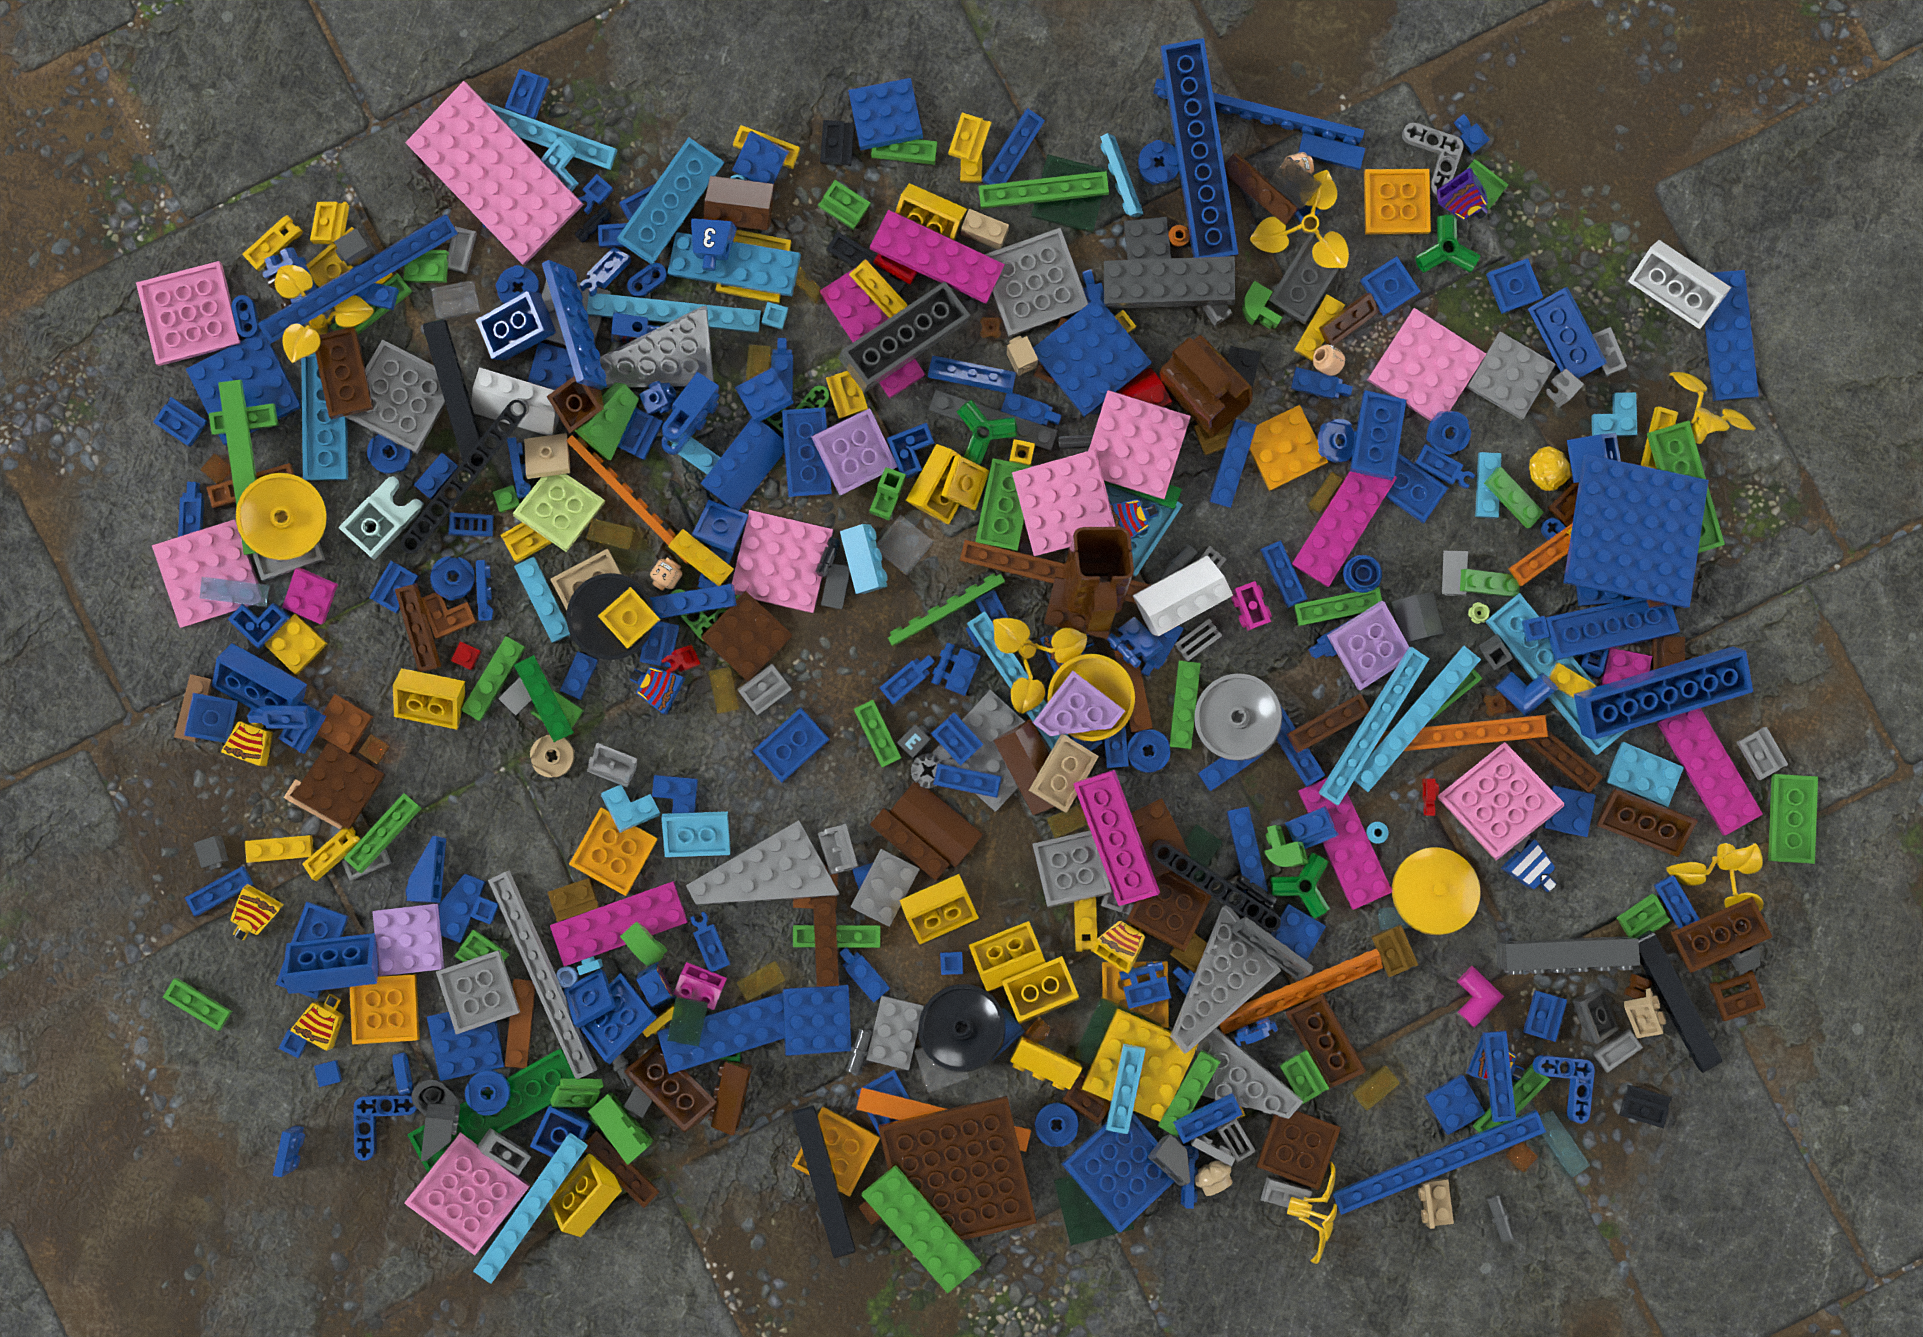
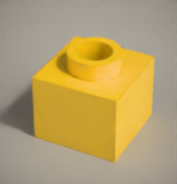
M1014 439L1009 462L1030 466L1035 443ZM1024 451L1026 456L1020 458L1018 452Z

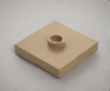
M567 433L524 439L527 479L570 473L569 443L566 441L568 439Z

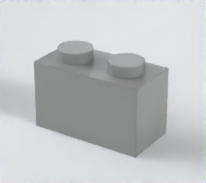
M491 1128L477 1146L482 1154L516 1175L520 1174L531 1158L525 1149Z

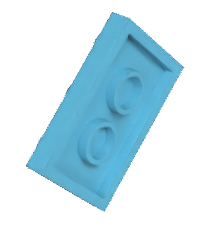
M1621 742L1605 782L1661 806L1668 807L1684 767Z
M728 812L662 814L665 857L730 855Z

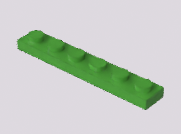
M1106 171L978 186L981 209L1109 194Z
M994 573L984 579V584L978 587L974 584L965 589L966 594L961 597L954 595L946 600L947 604L940 608L937 605L927 611L929 615L922 619L920 616H917L910 620L908 627L902 629L900 626L890 632L891 636L888 637L892 647L975 601V599L1005 584L1002 575L996 576Z

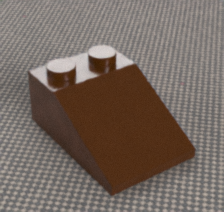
M1162 798L1131 813L1155 879L1172 871L1159 863L1153 856L1151 846L1156 840H1166L1190 856ZM1160 848L1158 850V855H1165L1167 852V848ZM1179 859L1176 862V867L1184 865L1185 859Z

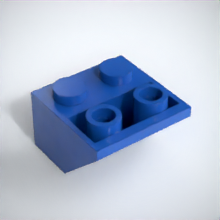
M1616 433L1567 440L1574 483H1579L1582 460L1586 454L1621 461Z

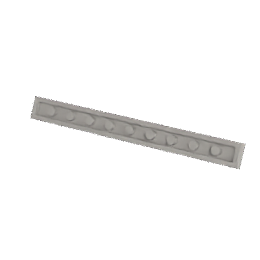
M506 871L488 880L575 1079L596 1071L597 1067L580 1029L574 1025L567 999L511 872Z

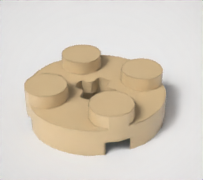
M546 735L539 738L533 744L530 751V759L535 771L540 775L550 778L561 777L571 769L575 759V750L566 738L553 742L551 736ZM555 750L558 756L557 760L548 761L549 756H547V753Z

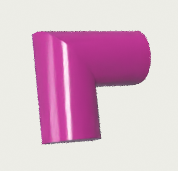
M1473 966L1457 980L1472 996L1458 1013L1475 1028L1504 996Z

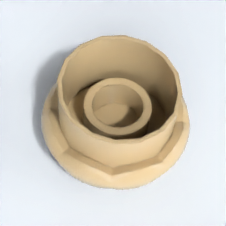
M1211 1161L1209 1164H1205L1198 1169L1194 1179L1195 1184L1203 1189L1206 1196L1217 1194L1233 1183L1230 1177L1231 1166L1222 1161Z

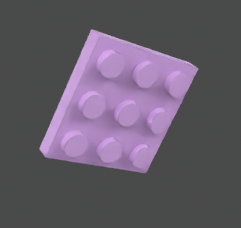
M870 408L811 436L839 495L882 475L885 467L890 469L898 467Z
M1383 601L1378 602L1327 635L1358 690H1362L1396 668L1409 648Z
M438 904L373 911L379 976L444 969Z

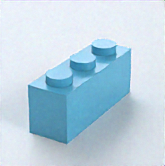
M861 524L840 531L856 594H865L887 587V574L882 568V555L876 545L875 540L877 536L874 528L869 524Z

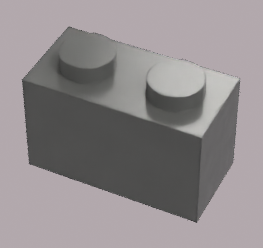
M357 228L334 241L338 248L335 250L336 254L347 266L355 267L377 254L369 240Z

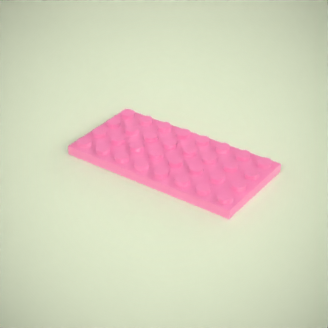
M465 81L455 89L405 142L523 265H526L584 205Z

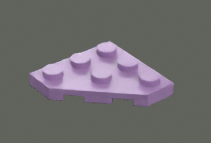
M1072 671L1033 723L1049 736L1110 729L1125 710L1076 672Z

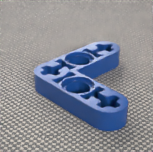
M1550 1055L1537 1056L1533 1061V1069L1537 1074L1570 1078L1567 1116L1576 1123L1582 1124L1587 1122L1590 1117L1595 1072L1593 1063L1580 1058ZM1565 1061L1568 1068L1565 1073H1561L1560 1065ZM1544 1063L1552 1064V1068H1541V1065ZM1575 1066L1586 1067V1070L1582 1072L1577 1071ZM1583 1085L1585 1092L1583 1096L1579 1097L1577 1095V1088ZM1581 1110V1115L1577 1116L1576 1111Z
M412 1094L366 1095L355 1101L354 1153L359 1160H369L376 1154V1116L411 1115L418 1110L415 1106L409 1110L406 1106H400L398 1111H396L398 1103H405L408 1099L410 1103H413ZM384 1099H388L392 1103V1109L388 1112L381 1108V1102ZM364 1100H366V1104L376 1103L375 1107L366 1109V1112H364V1108H360V1104L364 1103ZM362 1122L369 1123L371 1130L368 1134H363L360 1131V1124ZM371 1137V1140L366 1141V1148L370 1149V1152L365 1156V1153L360 1150L364 1147L365 1140L360 1141V1138Z

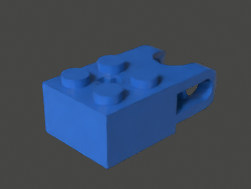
M696 372L672 406V413L663 424L662 448L666 453L678 454L696 430H701L707 421L705 418L708 414H713L719 405L717 403L720 396L718 394L719 385L699 372ZM667 441L678 442V445L671 447L667 444Z

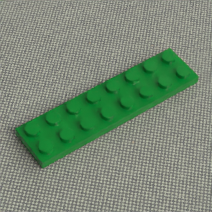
M562 1047L506 1078L511 1089L508 1104L498 1113L480 1115L473 1108H470L466 1101L460 1104L456 1134H452L451 1141L428 1160L422 1161L427 1173L460 1132L478 1145L490 1128L500 1133L550 1105L552 1095L557 1085H560V1079H575ZM489 1088L483 1091L482 1094L486 1095L487 1099H490L493 1090ZM425 1125L407 1134L420 1160Z

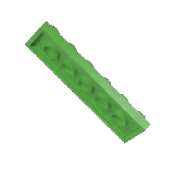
M1690 421L1647 433L1657 469L1706 479ZM1707 488L1698 553L1725 545L1709 488Z
M896 1165L862 1192L863 1198L947 1293L981 1266V1262Z

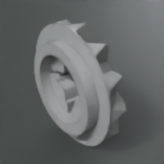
M929 753L920 755L912 764V778L921 787L933 788L937 785H933L934 779L929 775L920 776L924 772L922 763L928 767L936 764L932 770L935 777L937 764H943L942 760H938L936 755Z

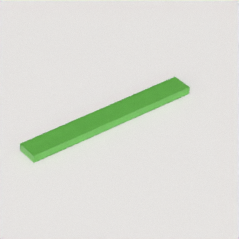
M242 380L218 382L236 506L244 490L257 480ZM242 539L244 555L256 554Z

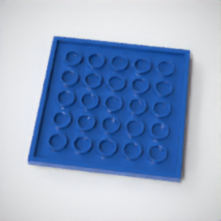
M1584 455L1564 583L1683 608L1690 607L1709 480L1593 455Z

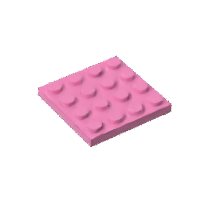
M220 261L136 282L156 365L161 366L241 344V338L235 326L232 302L223 266Z
M1414 308L1367 381L1390 396L1407 399L1406 406L1431 421L1438 412L1451 410L1486 356V353Z
M1108 390L1088 450H1096L1103 480L1164 500L1191 416Z
M1096 450L1012 472L1034 556L1070 547L1073 534L1080 527H1116Z
M749 510L732 580L735 595H741L746 590L755 600L814 613L822 576H818L815 570L817 565L821 564L819 562L825 547H828L827 542L833 535V529Z
M236 519L152 545L180 628L236 611L241 604L249 607L265 602L249 554L244 555L242 539L237 528Z
M1505 742L1438 795V799L1496 861L1564 807V802Z
M460 1132L404 1204L473 1255H476L527 1191L530 1184L482 1154L477 1147L478 1145Z

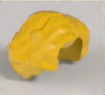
M1553 447L1540 448L1530 459L1529 470L1531 479L1542 490H1557L1559 486L1572 477L1571 464L1565 458L1562 451Z

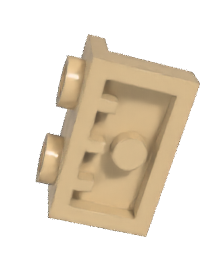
M1651 988L1646 989L1645 998L1624 1001V1008L1637 1038L1663 1034V1025L1666 1024L1665 1014L1663 1011H1659V999L1657 995L1653 996Z
M1448 1179L1421 1182L1418 1194L1424 1206V1210H1421L1422 1222L1426 1223V1226L1430 1229L1439 1225L1454 1224Z

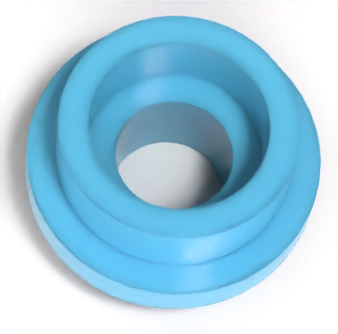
M1373 822L1367 827V837L1373 843H1382L1388 837V828L1381 822ZM1377 828L1381 830L1379 837H1376L1374 834Z

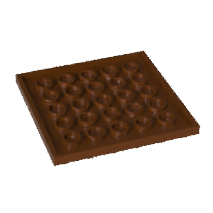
M1007 1096L878 1125L888 1170L896 1165L961 1240L1037 1223Z

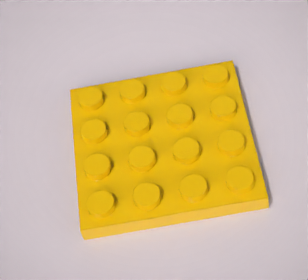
M1117 1008L1085 1078L1082 1089L1111 1101L1123 1044L1144 1047L1145 1055L1133 1111L1160 1122L1177 1093L1198 1044L1184 1054L1170 1037L1172 1031Z

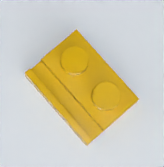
M961 113L948 155L978 164L991 122Z
M317 202L310 238L313 244H334V241L344 236L349 212L347 202Z
M848 371L826 377L839 419L868 409L863 391Z
M523 522L501 534L516 563L552 543Z
M677 1000L657 1015V1018L643 1031L646 1037L652 1033L656 1035L657 1031L665 1028L664 1024L671 1020L673 1022L683 1014V1003Z

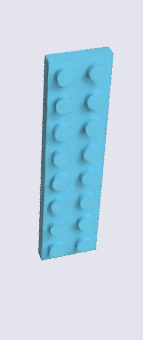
M1520 593L1485 620L1487 625L1495 634H1498L1507 649L1533 680L1542 672L1549 677L1556 663H1560L1595 684L1573 657L1555 661L1549 638L1526 642L1522 621L1539 616ZM1558 689L1548 697L1595 755H1598L1626 732L1622 731L1596 740L1589 739L1581 734L1575 699Z

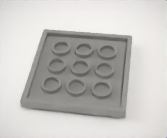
M1061 228L984 254L1005 264L992 293L1008 337L1071 316L1088 305Z
M382 340L365 368L373 410L344 417L418 454L446 405L434 365Z
M989 690L962 720L984 745L961 766L941 744L932 754L936 755L938 760H942L944 765L1001 776L997 798L976 794L996 812L1018 786L993 740L1023 724L1025 721L996 694ZM1042 738L1048 752L1050 753L1052 751L1051 748L1049 747L1045 739Z

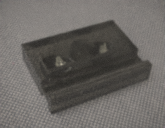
M1291 157L1286 158L1273 178L1269 180L1271 185L1300 209L1305 207V204L1322 185L1321 182Z

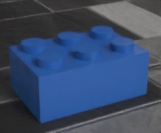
M531 291L519 295L476 319L491 358L502 361L512 358L557 333L542 295Z

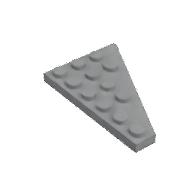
M707 306L697 308L601 356L599 360L606 374L607 387L605 388H610L615 382L623 383L627 387H648V385L656 381L670 383L671 386H687L696 372L714 382Z
M799 820L686 885L696 905L802 899L806 897L817 898L821 896H838L840 894Z
M1227 905L1221 908L1170 1036L1184 1054L1189 1052L1281 971L1274 962L1231 932L1233 924L1240 921V918Z
M1215 1028L1198 1043V1047L1180 1084L1181 1086L1201 1050H1204L1220 1060L1221 1063L1202 1096L1219 1100L1232 1093L1241 1107L1261 1110L1265 1113L1276 1114L1288 1119L1303 1103L1299 1096L1237 1046L1218 1028Z

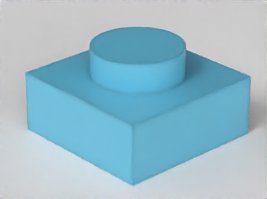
M767 302L762 324L783 330L789 310L788 307Z
M593 956L582 960V965L578 966L577 970L579 975L603 967L601 958L595 960Z

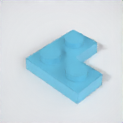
M559 137L540 160L572 192L579 183L568 173L565 166L576 152L563 137Z
M1613 393V414H1593L1591 416L1592 436L1607 433H1616L1617 437L1636 436V393Z
M622 785L601 793V797L620 833L660 815L651 794L630 802Z

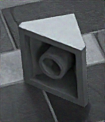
M1434 592L1418 594L1391 602L1396 624L1406 642L1444 634Z
M1604 988L1571 999L1587 1041L1595 1044L1600 1043L1619 1030Z

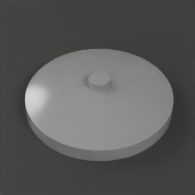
M1230 674L1212 682L1201 694L1195 709V726L1203 744L1216 755L1233 761L1249 760L1267 751L1277 739L1282 725V709L1274 691L1262 680L1247 674Z

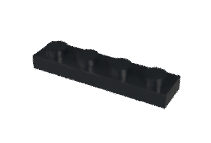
M838 231L826 248L827 252L853 268H856L866 259L898 295H900L907 283L874 264L873 262L877 255Z

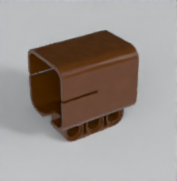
M1199 335L1194 340L1190 337L1172 351V358L1160 370L1161 381L1165 389L1210 437L1223 430L1252 403V386L1202 335Z
M1080 527L1073 534L1063 572L1066 606L1071 613L1085 615L1087 632H1109L1115 613L1120 612L1134 573L1131 537L1127 529L1123 527ZM1087 576H1108V582H1099V577Z

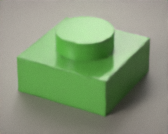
M514 485L493 492L500 513L515 509L521 504Z

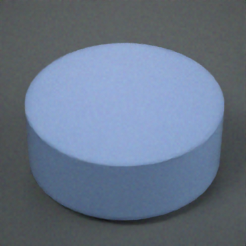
M564 966L556 973L562 988L572 986L579 978L577 970L571 966Z

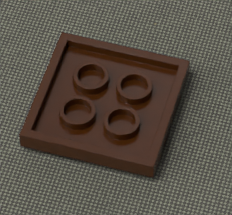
M745 590L736 599V606L729 607L701 636V639L746 681H750L792 637V634Z
M328 742L292 798L350 831L384 779L385 774Z
M1170 871L1155 879L1160 893L1156 896L1135 901L1125 922L1185 952L1212 896Z
M1297 1110L1289 1119L1274 1114L1256 1166L1319 1190L1341 1127Z

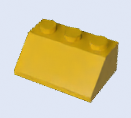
M909 183L900 196L895 213L955 241L967 209Z
M936 444L906 501L919 510L949 525L960 504L941 496L954 457L959 454L952 449Z
M401 668L393 684L394 717L458 729L462 713L461 709L465 699V681Z
M959 874L899 900L919 945L979 919Z
M1029 921L969 945L987 992L1003 986L1002 981L1046 963Z
M1062 956L1002 981L1019 1024L1079 1000V995Z
M1020 1036L1010 1058V1062L1013 1063L1012 1067L1022 1072L1027 1069L1033 1072V1077L1044 1081L1045 1078L1053 1081L1052 1086L1063 1091L1065 1088L1071 1089L1082 1070L1079 1062L1023 1036Z
M587 1154L557 1189L549 1204L561 1231L582 1237L622 1190L615 1175L593 1155Z

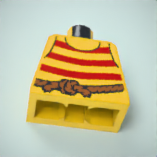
M239 721L221 752L258 766H267L273 732L263 729L264 725L262 723L249 724Z
M246 884L241 890L230 918L232 922L238 925L233 935L240 940H245L249 932L258 935L284 904Z
M1118 921L1096 940L1094 953L1129 974L1143 947L1145 936L1141 933L1142 930Z
M329 994L325 1003L320 1001L313 1002L290 1031L326 1051L333 1049L344 1019V1015L336 1010L341 999Z

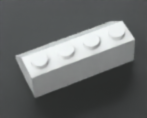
M1660 240L1650 247L1628 280V282L1698 329H1701L1731 289L1730 286Z
M479 367L472 390L471 404L474 414L496 420L512 400L522 398L529 404V412L517 427L549 436L554 435L559 420L558 414L546 397L555 390ZM514 403L513 411L516 414L523 413L524 408L520 403ZM507 420L500 421L503 423L510 424Z
M1205 556L1132 596L1150 633L1160 636L1230 598L1233 594L1224 575L1209 556Z

